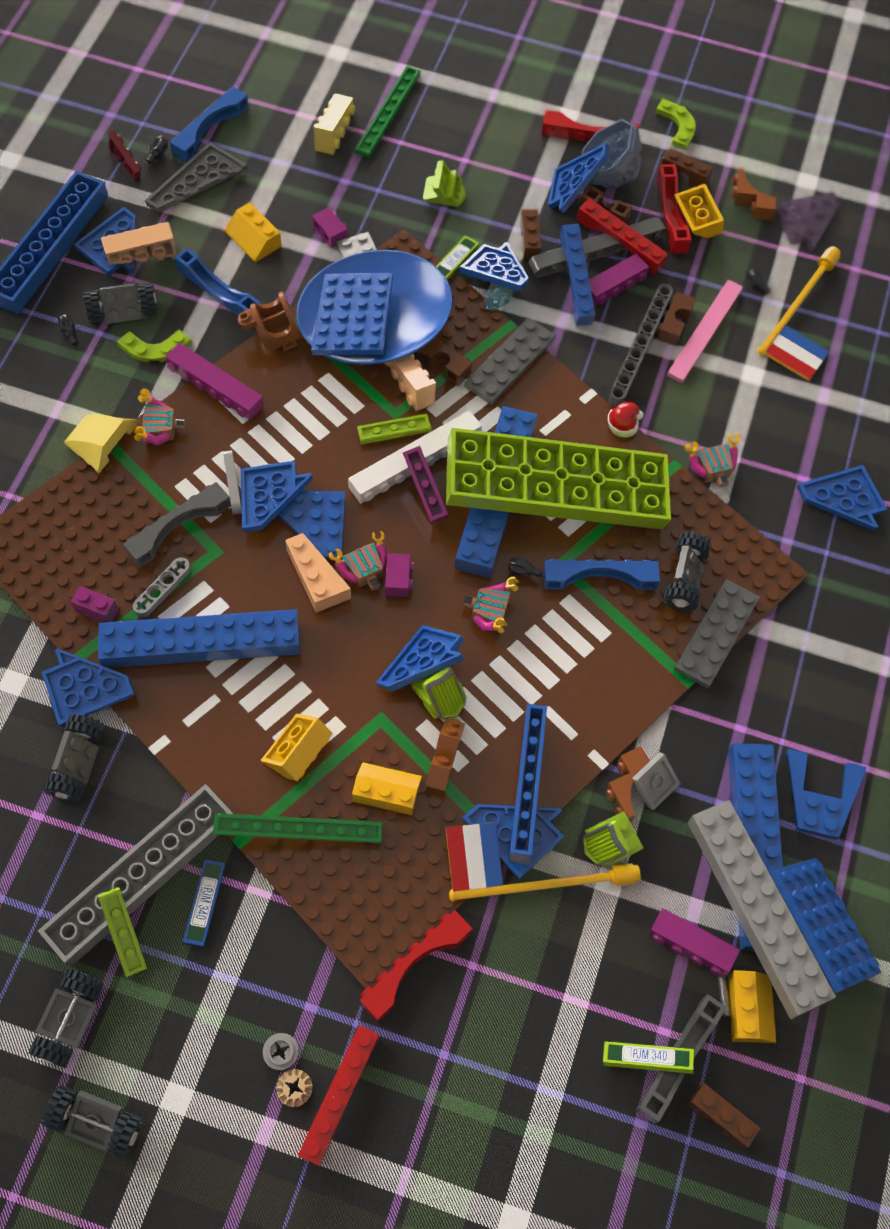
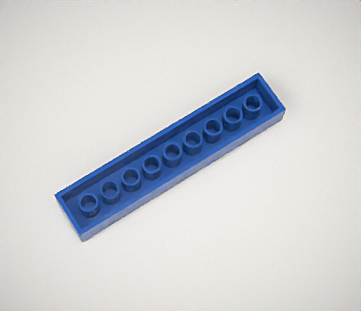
M79 171L74 172L0 266L1 308L15 314L21 312L107 199L108 192L104 181Z
M502 406L494 433L533 437L538 414ZM478 508L470 509L456 554L454 569L491 578L510 512Z
M297 609L99 623L98 660L101 666L106 668L300 654Z
M733 743L728 750L731 804L770 873L775 869L783 867L773 745ZM738 920L740 951L755 952Z

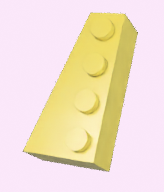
M334 94L328 103V109L325 108L323 111V117H319V124L315 123L314 125L315 151L334 155L336 149H339L340 139L344 137L345 128L349 126L350 117L355 112L353 98Z

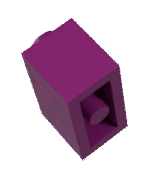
M329 207L312 216L313 228L331 249L338 246L337 241L348 238V227L339 220L338 215L335 212L333 213Z
M387 553L385 596L408 597V590H412L413 579L409 578V573H413L414 562H410V554Z
M79 586L70 601L75 612L101 623L112 622L119 611L114 599Z

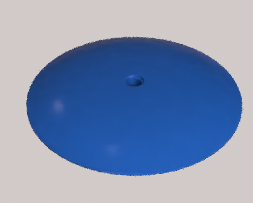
M374 250L344 257L322 269L306 285L297 305V322L300 332L309 345L312 346L325 274L393 273L383 355H325L331 359L351 364H378L410 355L433 340L449 318L452 307V294L443 273L429 261L407 252Z

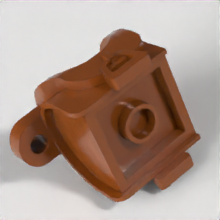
M283 291L278 293L279 297L269 304L253 303L250 305V309L241 312L238 316V323L243 329L256 328L267 351H273L280 347L283 348V351H287L298 346L296 340L303 338L293 310Z

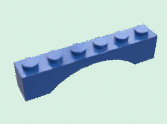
M232 86L171 140L172 154L187 163L197 154L199 141L210 127L222 120L241 115L249 107L247 94Z
M579 224L562 225L560 242L570 275L575 326L592 325L595 318V310Z
M185 248L175 257L178 272L237 316L241 312L250 309L251 304H261L260 301L249 293L239 292L222 282L204 264L201 258L190 249Z
M550 559L545 560L543 566L544 589H564L577 580L595 576L615 578L630 584L637 590H657L660 583L658 561L652 560L633 561L627 559L615 561L608 559L596 561L588 559L586 561H577L576 559H569L566 561Z

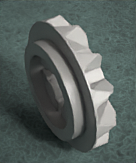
M286 1033L274 1034L264 1044L263 1058L272 1069L281 1071L290 1068L297 1059L298 1045L295 1039ZM276 1043L281 1048H287L284 1052L285 1060L280 1055L274 1056L277 1052Z

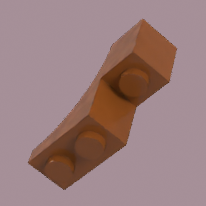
M738 168L736 175H733L732 185L734 187L732 188L731 197H734V204L751 206L750 211H753V219L772 221L776 211V197L766 195L755 189L747 180L745 169Z
M446 718L439 734L435 755L430 765L425 786L443 791L446 790L465 728V723H461L460 720Z
M642 746L620 756L617 766L620 773L624 774V776L609 782L606 788V795L609 801H613L616 806V814L624 811L630 822L635 817L631 803L632 778L650 762Z

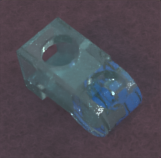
M496 285L495 290L487 292L484 307L491 311L501 308L510 302L514 291L510 288Z

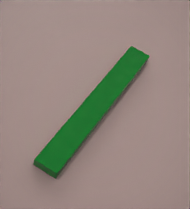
M409 66L405 67L356 146L355 154L368 159L371 157L420 77L421 70Z
M214 813L213 835L382 843L383 822Z

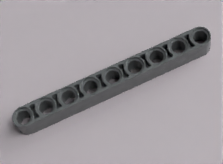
M659 217L629 225L651 242L659 240L667 234V229ZM606 233L582 240L586 263L628 250L618 240ZM562 247L535 255L528 262L537 278L568 269Z
M661 284L658 287L614 382L608 403L614 408L625 402L653 341L658 325L662 321L663 314L667 310L673 292L672 287L668 284Z

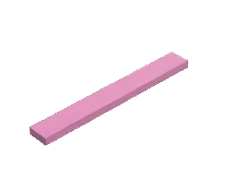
M727 280L668 371V377L683 383L742 291L743 286Z

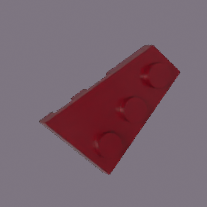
M114 130L109 131V150L115 152L116 159L119 162L123 161L125 170L134 181L140 179L141 167L137 161L133 160L130 149L124 146L123 139L119 134L117 135Z

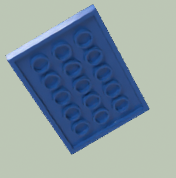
M393 273L325 274L311 348L312 355H383Z
M817 858L781 867L769 873L835 993L882 973L877 960L868 949L867 942L859 934L856 923L850 918L844 902L839 899L833 883L827 878L824 868Z

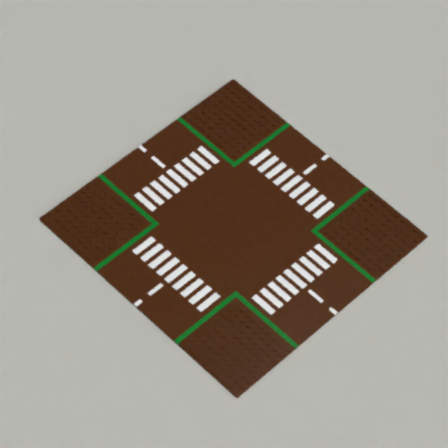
M406 230L400 231L376 248L377 250H394L414 254L429 261L434 266H437L441 261ZM456 273L447 280L452 294L450 315L435 339H439L449 348H453L461 356L467 357L472 362V368L469 376L457 386L444 377L446 363L437 362L430 368L419 361L422 371L426 370L429 373V380L433 379L436 382L435 404L415 411L414 407L408 404L405 392H401L398 380L393 378L390 367L386 366L385 363L351 364L331 359L325 355H312V346L309 345L304 337L296 340L298 346L287 351H283L282 347L273 351H267L258 333H256L213 364L263 396L264 407L251 420L239 416L235 410L227 408L221 401L213 399L207 392L199 390L195 384L189 381L160 401L174 409L176 419L186 420V429L175 430L173 440L157 446L151 443H144L143 438L141 441H136L134 430L130 434L125 433L107 455L109 462L100 473H97L81 457L0 515V586L56 648L99 665L101 664L98 660L99 623L101 622L75 612L70 602L79 586L116 601L119 611L112 622L297 609L300 654L109 668L127 675L131 680L136 695L110 707L190 796L206 784L233 814L383 822L382 843L227 836L365 989L369 986L373 988L378 983L377 978L385 971L389 973L394 968L392 964L400 956L406 957L410 953L408 949L416 941L420 943L426 938L424 934L431 927L436 928L441 924L439 920L447 912L451 914L467 900L459 899L452 902L449 898L452 882L445 828L466 825L462 817L477 804L515 806L527 704L547 706L537 807L563 809L696 683L675 671L674 668L726 579L760 596L733 644V648L808 575L802 567L640 429L631 437L624 438L615 435L608 425V414L614 407L547 350L523 372L493 405L464 387L465 381L519 326L489 301L484 302L485 297ZM296 305V306H294V307L292 308V310H293L294 316H295L296 321H297V305ZM416 351V352L413 353L415 360H417V351ZM502 406L538 414L532 438L668 454L671 520L662 530L510 512L491 578L454 569L455 558L471 508L446 505L447 457L440 458L433 465L429 466L450 516L435 524H432L412 475L405 478L403 482L391 486L386 492H381L370 501H365L361 504L348 486V478L430 432L361 445L357 426L427 414L432 432L470 410L482 425L481 431L494 433ZM144 414L136 418L140 421L136 427H142ZM232 450L240 501L241 468L295 461L297 475L312 473L313 480L303 490L345 492L342 556L373 542L376 545L377 542L372 539V533H375L376 539H380V531L384 533L382 543L385 544L387 553L410 554V562H414L413 573H409V578L413 579L412 590H408V597L385 596L386 569L383 570V577L378 579L381 587L373 591L368 584L359 587L356 583H351L342 578L351 588V599L315 612L286 548L285 540L297 536V534L278 516L263 530L244 532L242 529V513L233 515L232 507H229L218 516L195 518L176 527L162 541L155 558L141 568H138L127 555L123 543L128 538L140 533L146 526L155 523L161 516L173 511L176 506L188 501L191 496L203 491L208 485L217 482L230 497L223 451ZM692 531L695 534L701 533V536H707L712 544L708 559L701 562L704 565V572L700 579L698 607L692 612L688 610L687 612H683V610L679 612L677 609L672 610L671 607H667L663 599L666 586L669 583L677 582L675 574L679 556L675 553L678 536L681 533L685 534V532L691 534ZM180 557L187 559L191 568L190 573L150 615L144 618L138 617L133 609L135 600L175 559ZM513 557L526 559L534 568L542 571L545 560L550 559L566 561L569 559H576L577 561H586L588 559L596 561L608 559L615 561L627 559L633 561L652 560L658 561L660 583L657 590H637L621 580L595 576L577 580L564 589H544L543 572L541 577L534 575L518 576L508 570V565ZM327 560V562L333 567V569H334V570L339 574V576L341 577V575H340V573H339V571H338V569H337V567H336V565H335L336 561H335V560ZM179 565V566H178V569H180V568L185 569V566H184V565H183V566H180V565ZM166 577L163 583L171 584L174 579ZM510 577H515L519 581V583H515L518 590L516 592H513L511 589L509 590L510 598L504 616L507 626H502L504 632L483 631L472 620L473 609L463 606L465 596L477 598L480 588L498 585L506 582ZM155 590L151 592L150 596L157 598L161 592ZM139 606V610H140V609H144V610H145L146 607H145V606H143V607H142V606ZM422 625L461 635L465 640L458 651H456L461 653L465 659L450 666L454 670L458 681L462 684L467 696L464 708L458 717L453 719H458L461 723H465V728L445 791L425 785L430 765L435 755L439 734L446 719L439 717L435 719L424 707L423 701L412 689L411 684L393 692L382 689L376 684L377 680ZM296 713L319 718L333 733L328 743L322 747L316 759L311 762L305 770V774L298 781L285 778L261 761ZM362 763L422 776L413 815L352 801L353 788Z

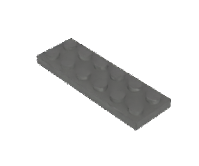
M528 317L465 381L464 387L493 405L555 340L556 335Z
M726 579L674 670L709 689L760 596Z

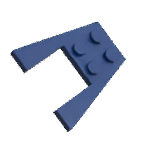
M787 749L786 756H788V773L791 778L790 788L794 800L793 810L796 830L837 840L867 767L847 762L844 767L841 799L803 790L808 753Z

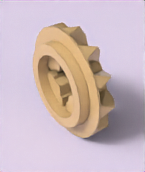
M298 1069L284 1072L278 1079L276 1087L278 1098L289 1107L303 1105L312 1093L310 1077L304 1071ZM299 1079L298 1087L303 1093L295 1091L289 1097L291 1089L286 1083L294 1084Z

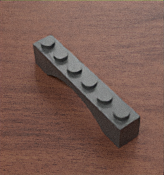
M217 482L206 486L203 491L191 496L188 501L176 506L173 511L161 516L155 523L146 526L137 535L128 538L123 543L127 555L138 568H141L155 558L162 541L176 527L195 518L218 516L231 507L229 495Z
M707 994L700 1001L673 1047L694 1049L695 1058L724 1013L726 1006ZM658 1071L635 1111L651 1123H658L669 1106L685 1073Z

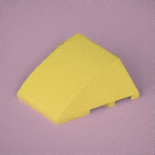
M87 415L64 443L74 453L81 456L88 465L90 464L97 473H100L109 462L107 455L125 433L130 434L140 421L139 419H124L106 415Z

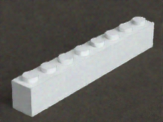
M469 410L348 478L349 489L360 504L370 501L375 495L386 492L391 486L403 482L405 478L411 475L403 452L420 446L428 466H431L440 458L447 457L448 437L452 428L481 431L482 425Z

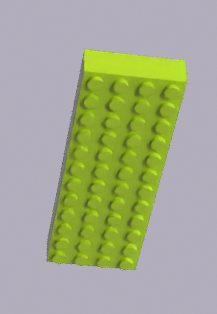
M452 428L447 443L446 505L663 530L671 520L668 454Z

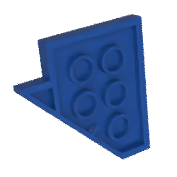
M607 143L554 169L548 206L551 209L559 206V211L562 214L565 213L608 160L610 146Z
M122 207L74 243L75 249L108 276L121 267L133 274L134 260L131 263L108 264L101 238L135 230L136 216L127 208Z
M477 804L462 817V820L466 825L496 822L500 860L519 880L564 839L562 833L551 823L562 813V809L537 807L530 865L508 863L515 806Z

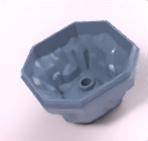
M621 119L597 131L583 148L582 155L604 143L610 146L608 160L590 181L593 185L617 188L633 181L639 174L641 156L639 154L642 148L639 130L637 126Z

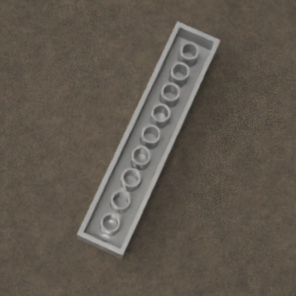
M205 784L41 927L38 932L63 962L72 967L110 933L98 895L119 887L130 915L219 836L213 835L214 813H233Z
M730 800L692 815L688 825L790 1019L836 998Z

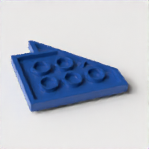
M506 242L500 248L484 244L460 266V273L497 284L498 286L510 288L513 291L521 292L528 284L529 278Z
M295 461L241 468L243 531L263 530L313 480L312 473L297 475Z
M863 465L802 482L797 486L805 503L872 531H876L878 528L873 516L887 511L885 503Z
M302 490L277 515L297 535L303 533L326 560H331L329 558L330 552H332L335 558L338 556L335 549L342 551L345 492Z
M422 625L377 680L376 684L382 689L393 692L457 664L465 659L461 653L456 652L465 640L461 635Z
M58 648L55 649L59 665L41 672L60 727L66 725L71 714L89 716L136 696L131 680L127 675Z

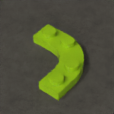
M662 99L655 113L673 120L678 125L679 130L671 145L686 151L694 137L696 129L695 120L684 106Z
M180 330L158 344H147L130 331L116 341L117 345L131 357L148 363L149 361L160 360V362L166 361L165 356L178 343L185 347L192 344L191 338Z

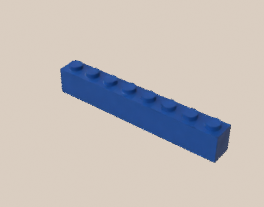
M527 704L508 863L530 865L532 857L547 706Z

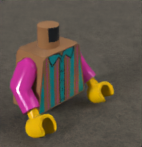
M144 388L140 391L142 395L138 396V400L142 403L146 401L148 403L145 404L142 427L138 426L134 430L136 441H141L143 438L144 443L158 446L173 440L175 430L186 429V420L176 419L173 408H170L153 396L150 397L149 390Z
M732 434L727 436V441L731 443V446L723 444L698 450L699 445L697 442H692L693 449H691L690 444H687L685 450L690 453L689 460L692 471L702 477L707 483L716 481L719 488L727 486V478L730 477L736 467L738 459V446H736V443L740 441V435L736 434L735 441L732 440Z
M380 531V539H376L375 533H372V539L377 542L376 545L373 542L343 556L340 549H335L338 554L336 558L332 552L329 553V558L336 561L335 565L342 578L351 583H356L359 587L368 584L372 591L381 587L378 579L383 577V570L386 569L387 552L385 544L382 543L384 539L382 531Z
M510 577L506 582L498 585L480 588L477 598L465 596L463 606L473 609L472 620L483 631L504 632L502 626H507L504 616L510 598L509 590L511 589L513 592L518 590L515 583H519V581L515 577Z

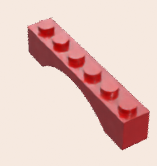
M545 110L541 135L588 143L597 131L605 127L584 125L573 121L562 112ZM631 123V124L637 126V128H638V130H639V124Z
M676 164L659 165L656 181L671 254L688 253L691 235L674 197V194L678 193Z
M588 198L579 208L578 222L590 230H597L610 235L623 244L633 255L637 253L649 266L648 272L655 276L665 265L668 253L592 199Z
M456 910L451 914L447 912L439 920L441 924L436 928L431 927L424 934L426 937L420 943L416 941L408 949L410 953L406 957L400 956L392 964L394 968L389 973L383 972L377 978L378 983L373 988L369 986L360 994L362 997L360 1004L377 1023L394 1008L399 984L416 962L435 951L457 948L472 933L473 928Z
M361 1025L358 1026L298 1153L300 1158L320 1167L352 1093L376 1047L379 1034Z

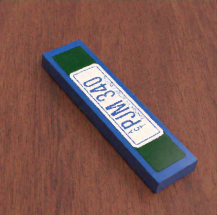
M204 860L183 944L205 947L226 867L225 863Z

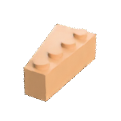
M169 222L101 238L109 265L131 263L132 260L147 262V259L157 258V261L164 260V257H172L173 260L177 256Z
M413 353L400 359L384 362L386 366L390 367L393 378L398 380L401 392H405L408 404L413 406L415 411L435 404L436 382L433 379L429 380V373L426 370L422 371L421 363L418 359L415 360Z
M303 533L285 540L287 552L315 612L351 599V588Z

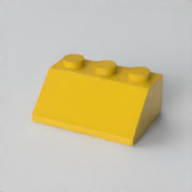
M706 184L674 194L693 234L710 238L723 233L724 219Z
M250 202L236 210L225 229V233L255 263L282 247L280 232Z
M296 713L261 761L285 778L298 781L305 774V770L311 762L316 759L322 747L328 743L333 733L319 718Z
M362 763L353 788L352 801L413 815L422 776Z
M732 971L728 975L732 1042L776 1043L772 983L768 975L756 971Z

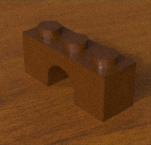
M669 148L662 160V164H676L677 173L684 172L689 177V186L707 185L713 170L712 166L672 148Z
M589 185L581 196L579 208L590 198L627 224L630 219L632 206L620 200H617L613 206H610L603 199L604 192Z
M522 209L520 229L521 236H523V262H529L533 256L541 254L538 209Z
M676 292L675 297L670 298L667 306L669 310H665L662 317L664 321L659 323L656 331L659 333L657 340L677 346L685 323L677 319L688 321L696 298L680 292Z
M434 338L427 345L417 350V359L430 368L437 362L446 363L444 377L457 386L471 373L472 362L467 357L458 354L453 348L443 344L439 339Z
M705 1083L697 1088L686 1104L702 1118L709 1119L721 1127L724 1135L741 1149L748 1148L761 1129Z

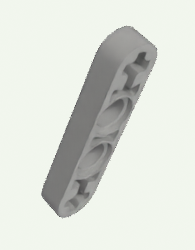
M232 450L223 451L233 515L241 514L242 508Z
M181 557L175 559L135 600L133 609L138 617L144 618L150 615L190 573L191 568L187 559ZM179 565H180V566H183V565H184V566H185V569H182V568L178 569V566H179ZM166 577L174 579L171 584L163 583ZM155 590L161 592L157 598L150 596L151 592ZM139 606H142V607L145 606L146 609H145V610H144V609H140V610H139Z

